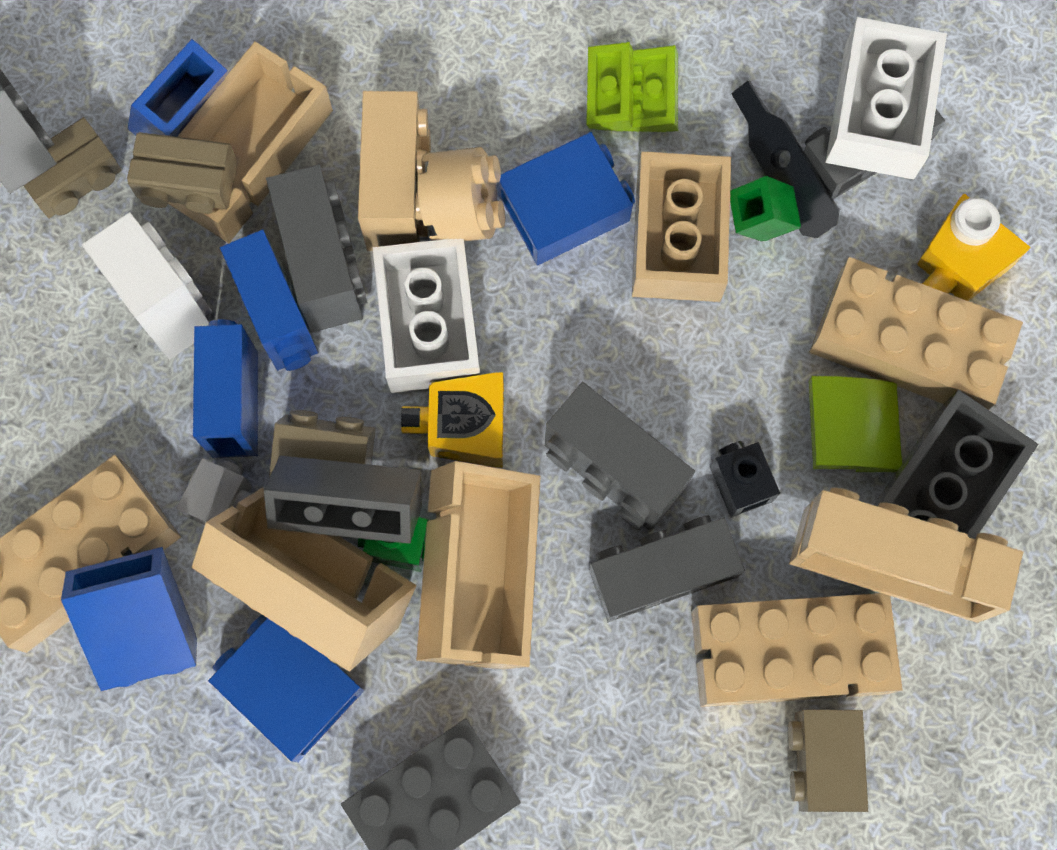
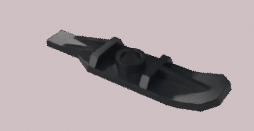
M746 81L731 94L749 124V147L766 176L794 187L801 228L799 229L803 236L819 238L838 224L840 209L821 183L788 123L770 113L751 81ZM788 151L790 153V162L786 167H781L779 156L782 152Z

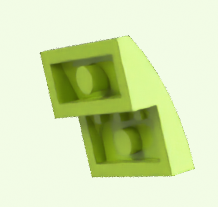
M630 42L588 47L587 127L602 131H678V51L676 46L633 50Z
M811 376L808 384L813 469H856V472H896L902 464L897 384L868 378Z

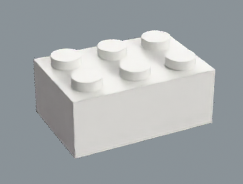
M861 17L856 18L845 44L825 163L915 179L929 157L947 33Z
M129 212L82 244L130 312L169 360L194 343V326H208L209 321L206 316L212 313V310L202 298V294L192 282L193 280L177 258L172 256L150 222L140 226Z
M441 239L372 247L385 372L391 394L429 389V384L433 382L480 375L464 239Z

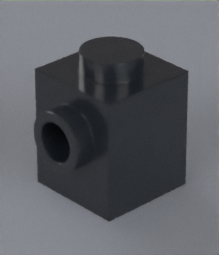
M738 441L717 451L719 457L714 459L710 469L730 518L772 503L779 496L780 491L759 442L745 447L743 441Z

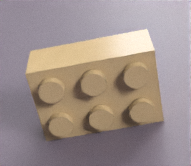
M363 91L358 220L367 251H373L372 247L420 242V237H428L429 226H424L420 213L418 173L427 172V162H421L424 154L431 153V132L428 129V110L420 109L417 91Z
M641 151L636 188L632 297L721 302L728 284L731 157Z

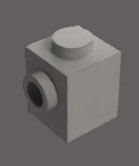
M202 458L176 509L184 516L205 525L207 521L231 506L236 508L238 502L252 494L249 492L252 485L242 476L244 469L237 464L223 458H219L215 464Z

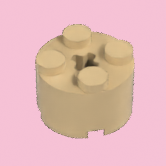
M482 147L431 152L422 156L421 162H428L427 172L418 173V200L424 226L433 225L437 234L429 236L431 240L464 239V241L490 239L493 237L496 228H503L505 226L504 205L502 201H497L496 183L500 182L501 169L496 155L488 156Z

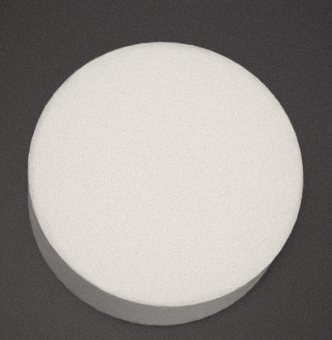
M969 198L963 201L952 214L950 221L951 230L959 241L967 245H982L988 242L999 229V212L986 199Z

